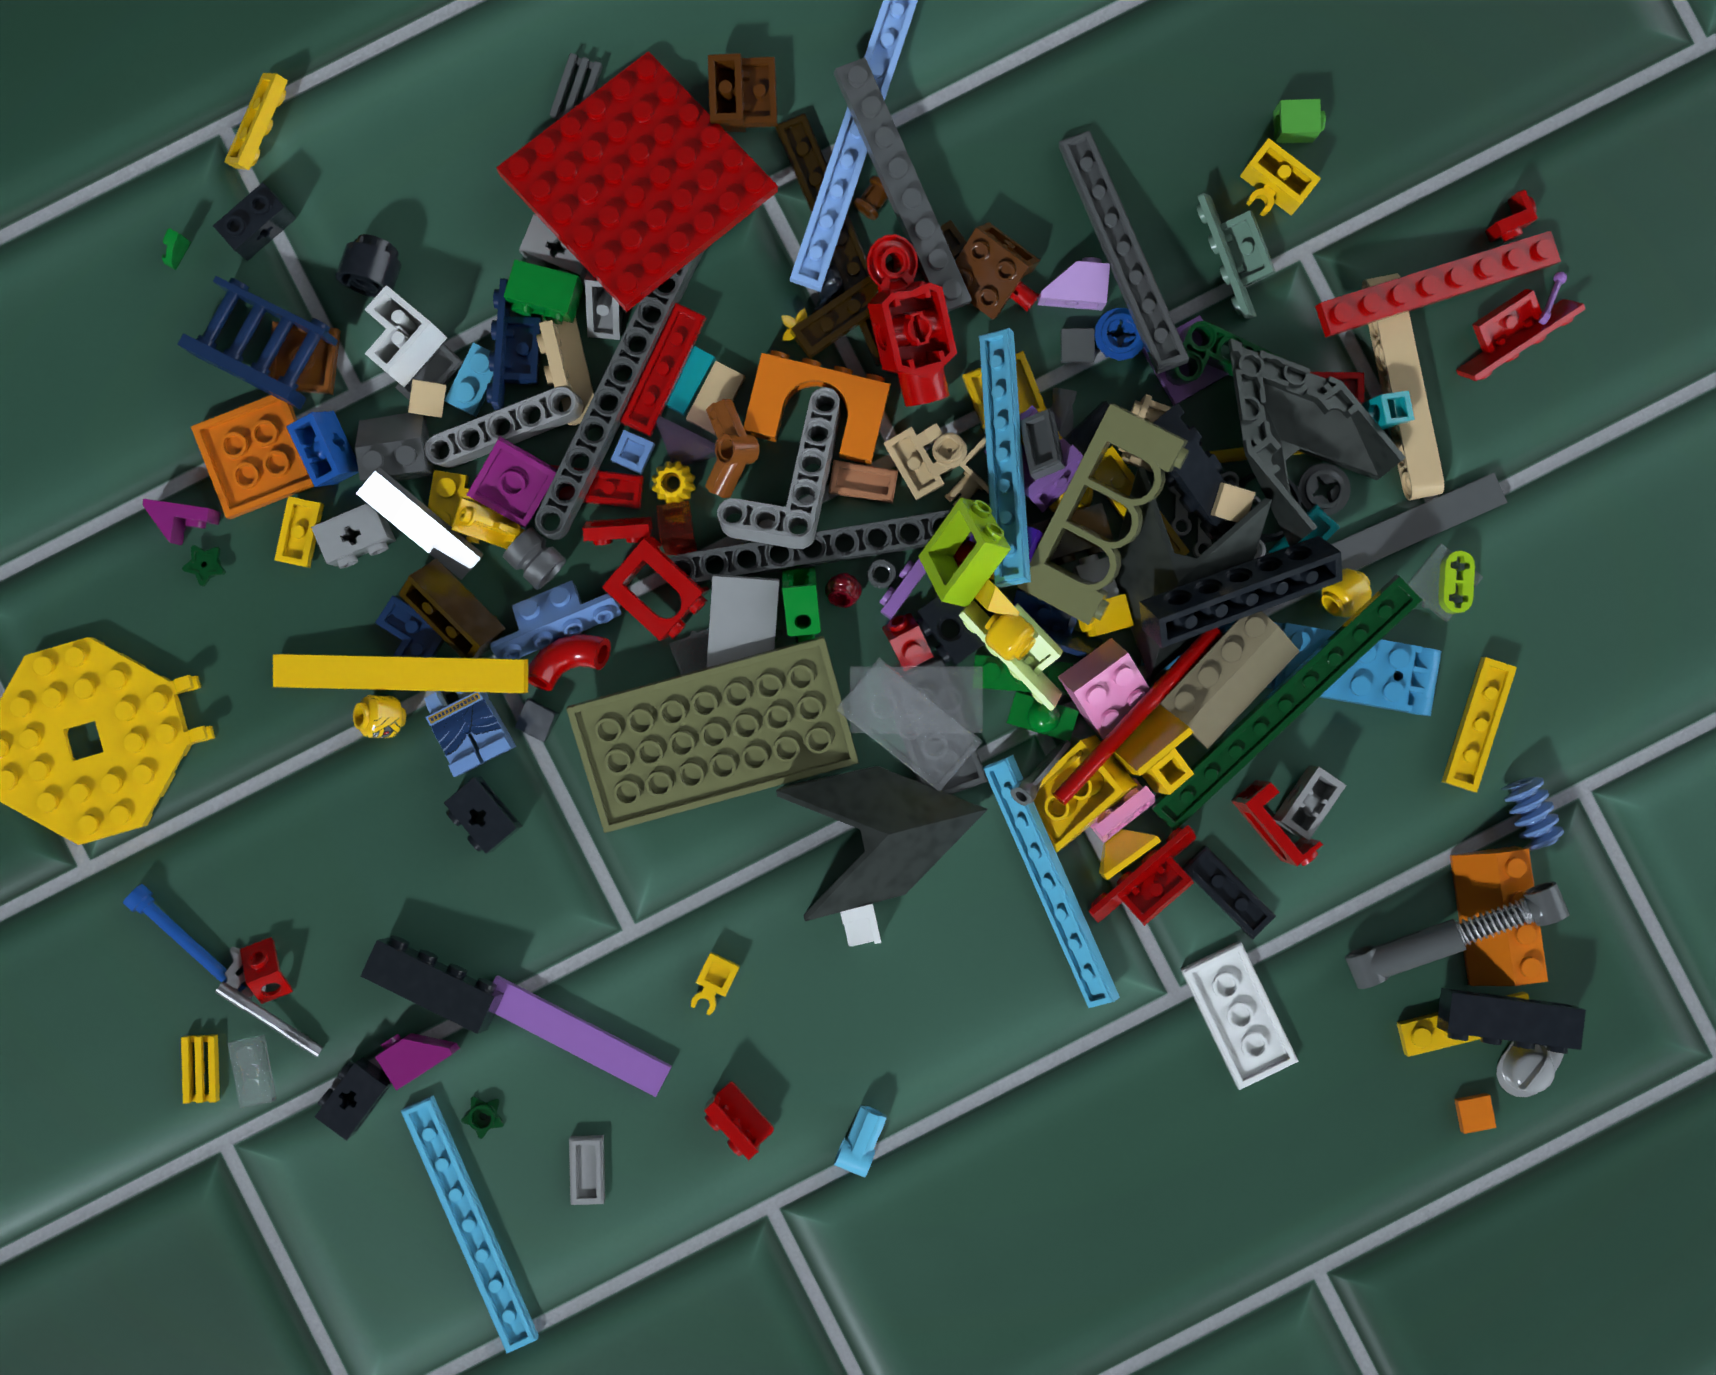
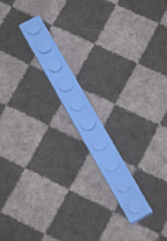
M883 0L864 57L868 62L884 101L918 0ZM848 107L790 276V282L819 292L822 290L868 152Z

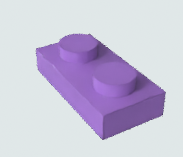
M920 559L916 563L910 560L899 574V577L903 579L896 590L890 587L879 602L884 606L881 613L890 620L895 616L926 573Z

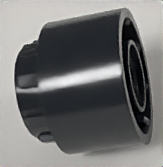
M361 234L354 242L346 244L335 275L336 279L347 288L375 298L386 285L394 290L402 266L398 260V251L395 246L382 238Z

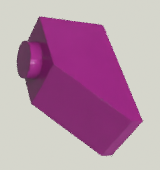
M410 1033L403 1039L397 1034L381 1044L384 1051L375 1056V1058L397 1091L451 1056L460 1047L456 1042Z

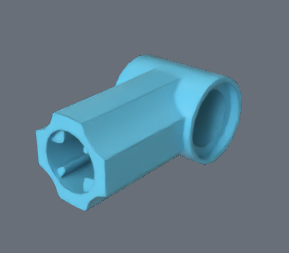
M860 1105L847 1138L844 1137L839 1147L834 1165L865 1178L875 1155L874 1147L885 1124L886 1115L872 1107Z

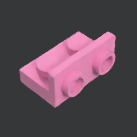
M1136 778L1132 779L1138 786L1129 791L1112 809L1109 808L1096 818V822L1090 826L1103 843L1155 803V795L1147 786L1143 788Z

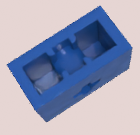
M334 411L311 412L286 426L314 487L335 485L359 473L357 459Z

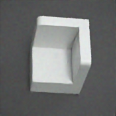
M873 903L840 912L849 946L873 941L875 944L881 943Z

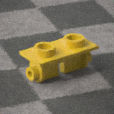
M460 498L451 528L453 531L507 549L525 531L519 524L494 510Z

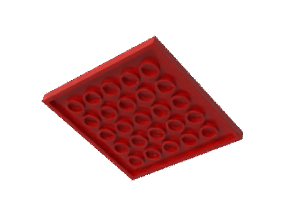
M649 51L496 167L502 179L626 312L778 192V185L719 124H711L710 114Z

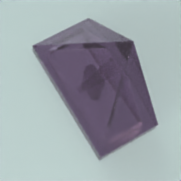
M661 416L658 417L656 422L671 463L680 461L683 466H690L716 457L715 443Z

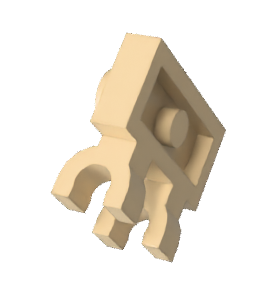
M937 423L918 435L910 427L883 443L916 501L945 485L941 475L957 468H946L938 462L932 463L924 447L933 444L943 434Z

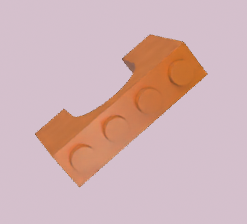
M772 350L770 355L761 353L744 422V430L746 434L753 435L756 438L777 442L784 410L790 398L804 388L814 386L828 387L833 389L842 399L848 413L839 457L871 465L889 395L890 384L885 383V378L874 374H866L865 378L852 375L853 370L841 366H834L833 370L823 368L820 362L808 358H803L802 362L790 360L788 354Z

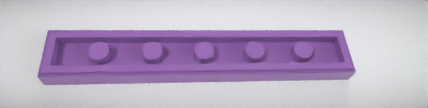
M499 975L495 977L493 983L497 985L496 990L504 993L495 1013L496 1015L654 1097L657 1096L672 1065Z

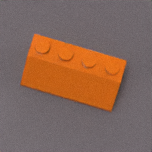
M1511 846L1450 855L1459 923H1462V919L1468 921V917L1474 919V915L1479 917L1480 913L1485 915V911L1491 913V909L1496 911L1497 906L1502 909L1503 904L1507 907L1509 902L1515 904V900L1519 901L1524 898V891L1534 886L1530 852L1527 848ZM1535 921L1531 924L1524 922V926L1518 924V928L1513 926L1512 930L1507 928L1506 933L1501 930L1500 935L1495 932L1494 937L1490 934L1488 939L1484 936L1482 941L1478 938L1476 943L1474 941H1471V945L1467 943V950L1463 951L1468 985L1520 986L1548 982L1541 928L1535 924Z

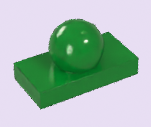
M1015 692L1006 723L1070 742L1079 711L1058 704L1050 711L1044 704L1037 702L1034 697Z

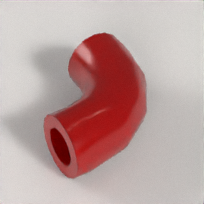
M576 634L557 639L541 649L528 665V682L539 689L552 691L562 674L571 668L581 666L601 670L606 665L610 656V640L601 636Z

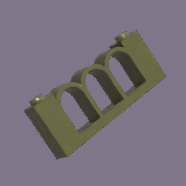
M1110 404L1031 559V582L1018 584L1017 587L1087 625L1094 622L1095 618L1101 620L1110 604L1105 600L1109 592L1102 588L1113 582L1119 574L1121 567V557L1117 548H1121L1134 541L1141 532L1143 515L1139 505L1147 504L1156 499L1160 494L1166 480L1165 471L1172 472L1174 467L1179 469L1182 467L1190 451L1185 448L1188 440L1116 404ZM1110 443L1143 459L1151 466L1155 481L1147 495L1141 498H1134L1093 478ZM1088 487L1116 500L1128 509L1131 514L1132 525L1130 532L1125 538L1121 540L1108 539L1071 520ZM1066 529L1098 545L1106 552L1109 557L1110 567L1108 574L1102 581L1092 582L1085 580L1050 561Z

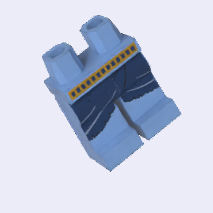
M437 691L424 698L430 713L425 718L432 727L433 733L445 753L453 777L460 776L517 747L495 707L489 700L487 692H456L460 700L449 704L443 691Z

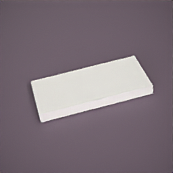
M1242 942L1233 943L1180 969L1239 1090L1299 1062Z

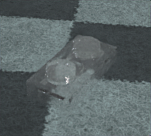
M265 1035L228 1043L240 1108L275 1101L277 1098Z

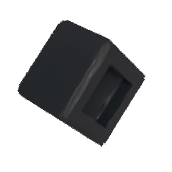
M527 698L515 728L545 743L560 713L531 698Z

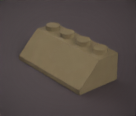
M1262 611L1236 620L1161 701L1160 705L1188 725L1194 732L1192 735L1208 749L1300 651L1281 628Z

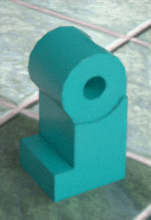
M1409 390L1381 394L1361 404L1382 430L1415 420Z

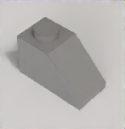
M588 271L585 278L587 337L620 340L623 308Z

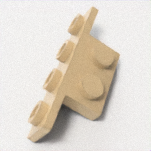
M541 315L543 321L539 323L541 334H537L536 337L541 354L546 353L549 365L544 366L547 383L549 386L554 385V388H568L580 396L584 406L583 413L575 421L567 423L569 426L580 424L594 396V391L576 316L574 323L563 321L562 324H555L552 320L546 321ZM565 397L561 400L564 412L571 407L570 397Z

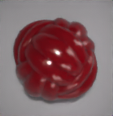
M841 573L829 579L825 586V593L833 605L847 608L858 601L862 594V587L854 576L849 573Z

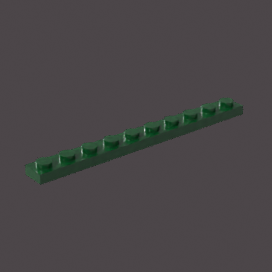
M1396 574L1190 768L1194 775L1172 794H1162L1151 806L1152 810L1173 830L1178 829L1423 599Z

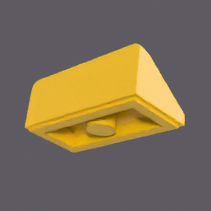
M988 579L975 599L987 611L1002 615L1019 616L1020 612L997 586Z

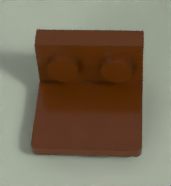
M988 222L975 228L955 262L971 296L972 301L970 303L991 319H995L1022 278L1033 272L1041 260Z

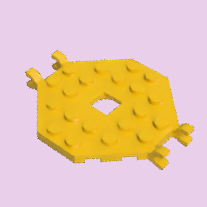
M86 637L25 655L0 699V802L77 845L87 844L147 826L159 799L164 797L176 775L174 772L183 756L187 755L193 744L215 739L212 726H200L188 730L178 694L200 689L201 685L198 676L191 677V675H186L172 681L146 668L145 665L127 655L113 650L94 637ZM95 721L103 752L76 760L73 757L68 739V731L70 728Z

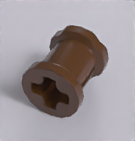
M872 175L869 179L871 184L860 198H856L853 201V205L863 215L875 221L879 216L878 211L887 201L888 197L880 178Z

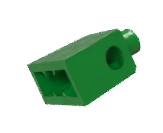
M815 567L782 570V592L788 636H795L796 643L813 639L815 634L821 633Z

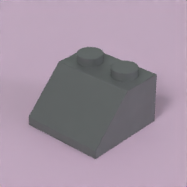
M404 413L360 420L355 444L360 481L365 483L378 467L397 482L433 476L434 464L428 460L424 450L425 444L429 439L426 415Z

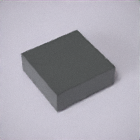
M1094 328L1061 329V363H1094Z

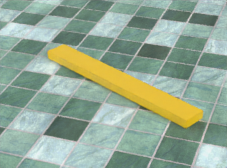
M273 654V687L528 693V659Z

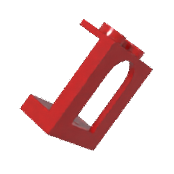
M651 536L643 538L602 588L659 641L669 636L674 639L685 628L686 624L683 620L691 612L695 615L706 604L708 600L704 596L710 589L707 586L701 588L659 549L662 545ZM646 563L679 593L682 601L681 608L674 617H660L626 587Z
M1255 780L1232 799V803L1282 862L1295 866L1309 864L1318 856L1316 850L1323 844L1315 839H1310L1309 841L1299 839L1294 844L1263 807L1280 792L1272 782Z

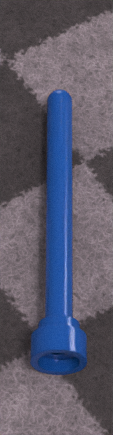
M144 884L136 887L124 899L123 904L132 912L137 911L139 914L145 913L221 983L223 981L227 982L225 976L227 969L154 904L153 892ZM242 983L238 991L241 992L247 987Z

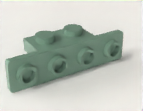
M1202 193L1197 196L1200 205L1196 206L1202 223H1208L1212 234L1208 236L1209 244L1215 254L1219 253L1223 262V266H1220V272L1227 285L1231 284L1235 296L1231 297L1234 309L1238 315L1242 314L1244 318L1252 319L1257 317L1246 286L1276 273L1253 211L1249 210L1221 224L1211 196Z

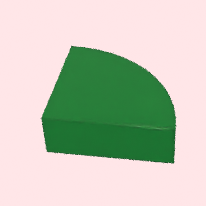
M169 228L163 238V243L167 245L166 254L162 255V260L165 265L177 270L191 241Z

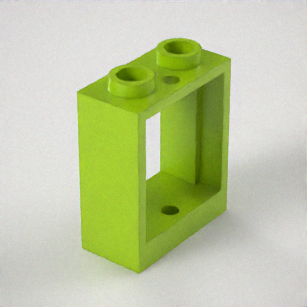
M960 497L918 557L941 602L968 607L1011 550V547L1004 537V531L994 519L989 505L981 500L973 501ZM972 532L977 544L960 567H958L953 555L969 533Z

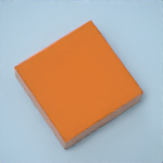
M1483 1093L1454 1099L1459 1127L1462 1133L1467 1134L1497 1128L1489 1094Z

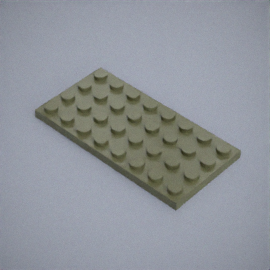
M824 636L569 705L566 708L604 833L859 763Z

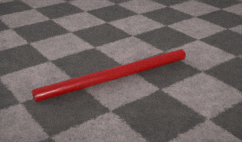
M1218 628L1202 633L1058 787L1053 795L1059 802L1066 805L1223 636Z

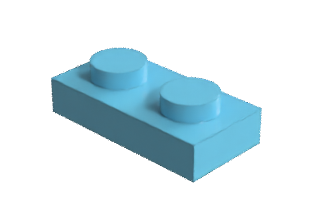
M472 343L444 400L446 403L477 417L487 397V384L493 383V372L489 370L490 350Z

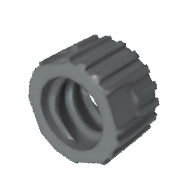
M885 559L872 562L871 566H869V571H867L868 581L874 588L877 587L878 589L892 586L897 576L895 566ZM885 567L888 569L889 578L886 581L880 582L876 580L874 572L877 568Z

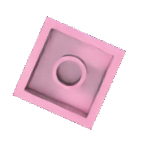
M1112 638L1058 676L1087 724L1102 739L1110 733L1150 690L1129 653Z

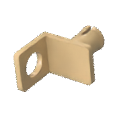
M986 437L971 450L965 460L959 465L965 470L963 472L965 476L945 495L949 502H952L960 493L962 494L960 497L970 499L979 489L981 491L984 489L989 493V485L968 466V463L986 446ZM960 497L953 503L954 506L960 499Z

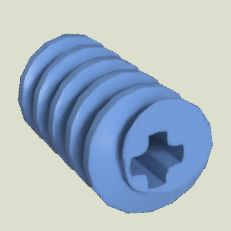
M1541 777L1524 778L1501 788L1503 790L1511 789L1512 791L1504 800L1505 802H1516L1517 804L1509 810V813L1521 814L1522 817L1514 822V825L1526 826V830L1519 834V838L1531 839L1532 842L1524 847L1529 849V851L1556 843L1564 833L1563 827L1554 826L1559 821L1558 815L1548 814L1554 809L1553 802L1544 801L1549 796L1548 790L1538 789L1544 784V780Z

